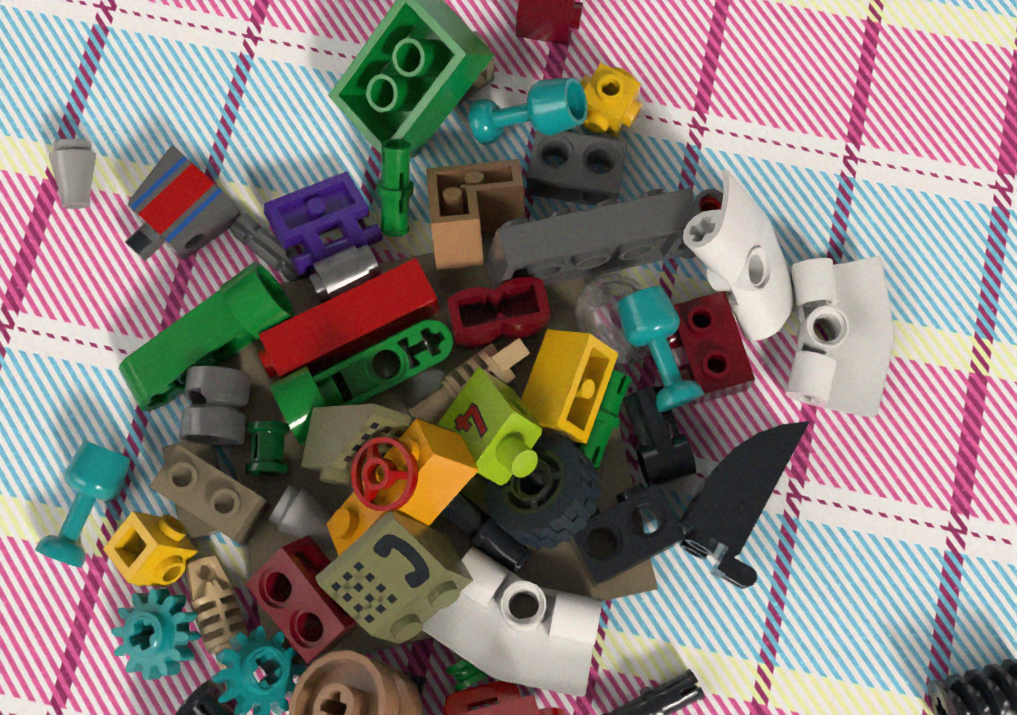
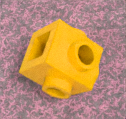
M600 62L593 76L591 77L586 74L580 82L586 95L588 107L586 120L581 125L595 134L606 133L618 138L624 126L632 127L641 111L643 103L638 101L641 83L636 81L633 75L620 67L611 68Z
M136 511L131 512L103 548L127 583H133L140 587L149 585L169 588L173 582L182 576L186 565L198 552L186 536V527L173 516L164 514L161 517Z

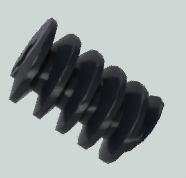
M1006 659L1002 662L1001 666L996 663L985 665L982 672L978 669H970L964 673L963 677L958 674L949 675L944 683L938 679L929 681L928 697L934 715H1006V713L1017 715V659Z

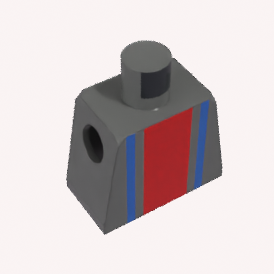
M172 145L129 199L128 206L143 225L125 243L144 262L163 244L170 248L180 259H186L230 229L241 213L235 202Z

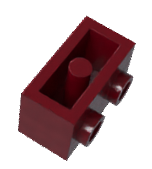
M721 291L674 304L673 306L680 318V325L678 330L667 338L671 350L675 349L680 363L678 369L683 381H696L705 394L701 398L692 401L693 405L747 391L755 381V377L726 292Z

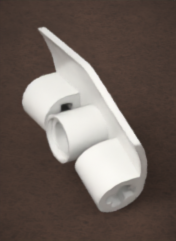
M721 170L724 192L721 210H709L693 217L684 229L683 240L688 248L707 267V277L711 287L716 291H733L729 296V303L743 337L752 341L762 340L777 333L792 311L795 303L792 276L767 215L729 170Z
M875 256L833 265V260L830 258H814L793 264L790 269L800 326L797 330L798 344L785 395L793 400L825 409L871 418L875 417L878 414L895 341V330L882 258ZM813 323L827 325L832 333V341L819 339L814 333Z
M470 548L462 558V562L473 578V581L460 592L459 598L452 605L440 609L423 624L422 630L494 679L584 697L597 635L602 599L538 587L532 582L523 580L477 548ZM519 595H528L536 600L539 608L532 618L520 620L515 618L509 610L511 601Z

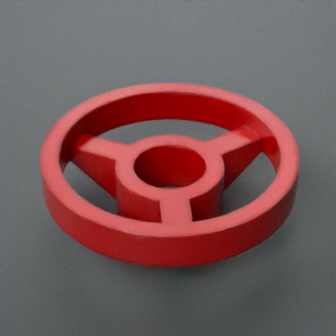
M377 437L366 442L358 450L351 469V481L356 496L366 507L375 511H393L404 506L414 494L418 482L417 461L408 445L392 437ZM390 443L396 446L405 457L408 471H397V467L392 460L381 457L377 445ZM366 456H367V462L365 463V465H364V467H363V471H362V466H363L364 460H365V458H366ZM379 465L384 469V478L380 483L376 479V470ZM362 477H363V481H364V483H365V490H364V487H363V484H362ZM397 479L407 480L403 493L396 501L385 506L374 502L379 490L390 489Z

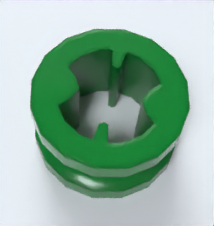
M465 659L445 669L448 675H453L456 678L455 692L489 676Z

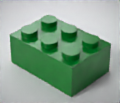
M396 0L328 96L380 155V144L382 141L387 139H403L411 143L410 158H415L495 55L444 0Z

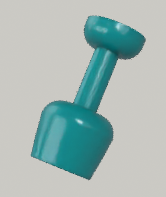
M575 78L543 79L531 86L527 95V103L500 109L492 100H475L469 109V123L474 137L482 145L496 142L502 136L504 127L531 121L538 132L551 136L572 129L585 122L588 111L587 99L582 85Z
M649 287L621 299L617 303L624 338L629 344L636 347L649 346L665 387L656 396L658 412L680 407L704 396L703 389L696 381H683L667 338L678 330L680 318L663 287Z
M84 440L64 472L66 484L78 491L58 536L48 535L43 537L38 542L35 551L68 565L82 568L86 554L83 547L77 544L79 536L96 499L111 501L120 495L131 458Z

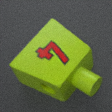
M478 367L437 425L460 434L479 469L477 473L501 486L507 484L513 474L516 477H525L535 469L538 456L532 450V447L542 435V426L510 386L481 367Z

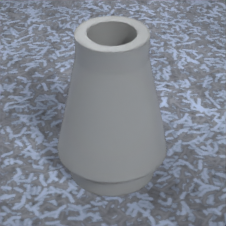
M83 139L54 141L53 152L49 153V158L61 197V207L66 209L90 207V191L96 160V153L91 151V142Z
M289 485L269 520L279 525L277 531L299 538L310 535L315 543L322 544L331 550L334 547L326 525L333 514L303 487L298 491Z

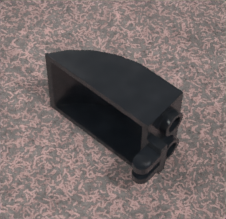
M810 421L782 424L755 434L736 446L697 488L679 522L686 536L679 546L699 559L706 560L708 555L716 559L710 572L711 575L721 578L739 589H746L756 583V571L736 559L735 556L741 553Z

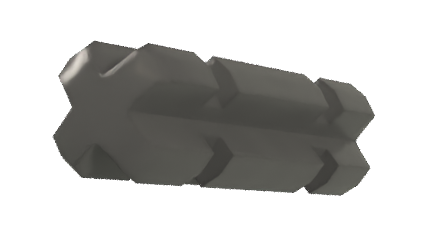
M241 214L230 227L233 236L244 245L249 246L251 251L276 271H280L287 280L297 281L309 275L310 271L300 275L295 272L291 258L298 254L293 255L291 248L284 250L278 238L266 228H261L258 225L259 223L251 216Z

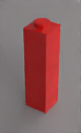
M414 258L260 333L259 337L265 349L258 352V356L270 378L279 375L281 379L307 366L310 374L313 375L416 322L439 313L438 299L418 260Z

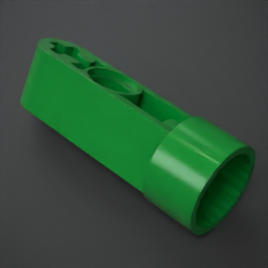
M254 261L222 284L220 290L127 356L120 363L118 369L139 408L142 411L158 409L185 391L188 368L195 366H221L257 339L261 340L259 337L260 333L295 316L294 307L274 276L263 265Z
M419 321L312 376L307 366L269 384V387L290 429L301 446L307 440L313 408L357 405L441 362L449 355L452 349V335L449 329L439 321ZM423 329L428 334L437 333L439 340L434 343L436 352L431 354L428 350H419L411 354L410 356L416 363L409 367L408 356L397 342L404 338L405 347H411L422 340L420 332ZM381 350L392 351L398 359L396 372L386 378L378 377L372 369L373 357ZM340 371L352 397L343 400L331 376Z

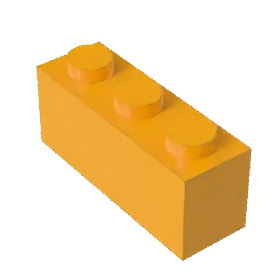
M416 418L399 440L408 445L411 453L416 458L418 482L410 500L401 508L393 510V512L429 526L479 469L460 434ZM393 445L383 458L392 460L397 467V471H408L404 455ZM381 465L376 470V479L380 483L384 478V469ZM397 479L390 489L379 490L374 502L383 506L393 503L403 493L407 480ZM353 492L326 523L338 556L388 511H375L366 507L358 499L355 492Z

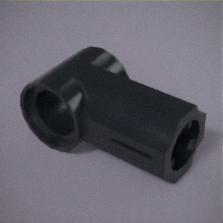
M651 386L638 390L624 397L623 400L638 443L636 453L639 466L649 488L655 484L659 486L694 475L697 471L689 441L684 433H679L672 410L658 412L656 396L664 388L663 386Z

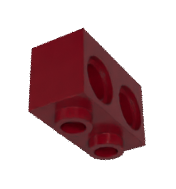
M310 535L282 546L245 583L257 598L260 607L271 616L287 637L290 646L301 655L307 664L333 649L359 625L318 585L315 577L331 562Z

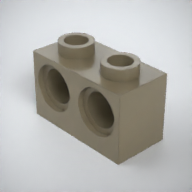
M179 444L149 486L242 546H245L271 506L263 497Z

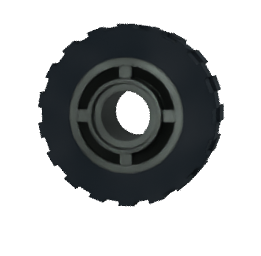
M542 432V435L532 447V450L538 456L535 469L525 477H516L513 474L507 484L501 486L487 479L486 483L488 486L487 491H485V500L488 502V507L486 508L489 515L495 519L494 522L516 541L524 546L528 544L533 549H541V547L546 546L550 549L557 547L561 542H568L573 539L579 530H583L588 525L587 521L590 516L595 514L597 499L600 498L601 488L598 486V481H600L599 473L593 468L595 465L567 437L564 439L558 433L546 434Z

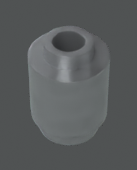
M367 244L360 248H356L353 245L314 263L316 273L309 276V279L320 302H323L381 275L382 272Z

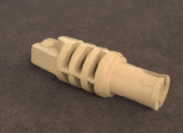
M520 338L499 352L491 343L445 375L440 382L441 388L413 408L410 407L407 412L410 416L437 425L478 367H481L508 385L516 379L511 368L525 359L530 352Z
M207 556L188 563L185 570L192 610L198 613L196 622L205 650L209 651L210 655L215 654L216 656L223 649H232L230 639L241 632L246 636L249 635L234 590L217 556ZM217 660L220 671L225 669L226 665L221 664Z

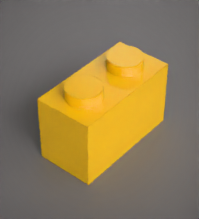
M547 329L521 398L542 426V432L546 434L558 433L564 439L567 437L571 441L587 444L618 357L616 351L590 333Z

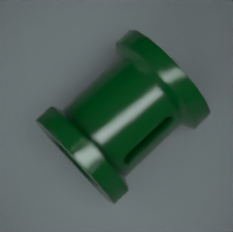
M253 421L247 423L246 433L250 434L249 463L245 464V474L269 477L287 475L288 465L284 463L285 435L290 433L289 425L279 421Z

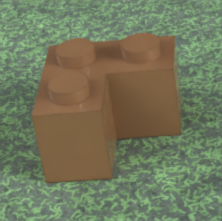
M519 159L426 169L436 270L463 269L469 266L484 265L481 236L495 235L496 230L500 229L504 223L517 218H526L524 185Z

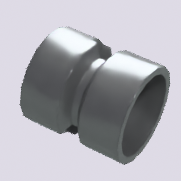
M195 366L188 368L184 397L191 402V405L182 410L179 438L188 442L213 446L242 445L244 443L247 417L240 412V407L246 405L249 401L251 376L240 370L218 366Z

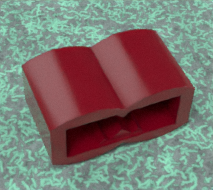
M515 278L501 284L495 290L487 287L468 288L453 294L447 299L455 344L460 349L475 350L485 348L491 343H496L502 337L512 340L518 338L521 340L541 334L549 328L550 307L543 279Z

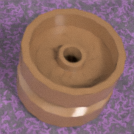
M344 650L329 652L312 662L297 681L290 698L288 715H423V704L417 685L403 670L354 651Z

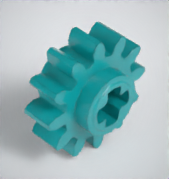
M151 589L150 593L132 594V604L134 607H124L117 610L119 616L125 620L124 626L111 629V634L116 637H123V645L115 649L114 655L130 656L126 664L127 673L142 671L144 680L159 679L162 675L171 676L179 674L180 664L178 661L194 660V653L187 647L188 641L199 640L201 634L195 630H189V623L196 619L198 613L195 611L182 612V608L186 603V596H170L168 589Z
M258 626L251 631L249 639L240 632L230 639L232 649H223L217 653L216 659L221 664L226 665V668L213 675L211 680L216 683H226L227 690L222 692L218 701L219 703H225L234 698L238 702L234 715H245L252 708L253 715H270V711L276 715H281L289 710V703L286 698L290 699L295 689L296 683H293V679L302 675L307 668L302 665L292 664L291 659L298 652L292 647L286 650L281 647L284 641V633L282 631L276 633L268 640H266V632L262 626ZM260 666L264 670L265 676L258 683L253 672Z

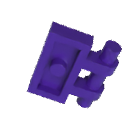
M348 171L264 203L263 213L284 250L302 243L306 252L291 258L292 266L298 275L313 269L315 270L314 263L350 246L355 245L356 248H360L366 244L371 246L383 240L381 230L377 224L363 229L359 226L357 220L367 217L369 207ZM337 228L340 229L343 237L323 244L319 237L320 235Z

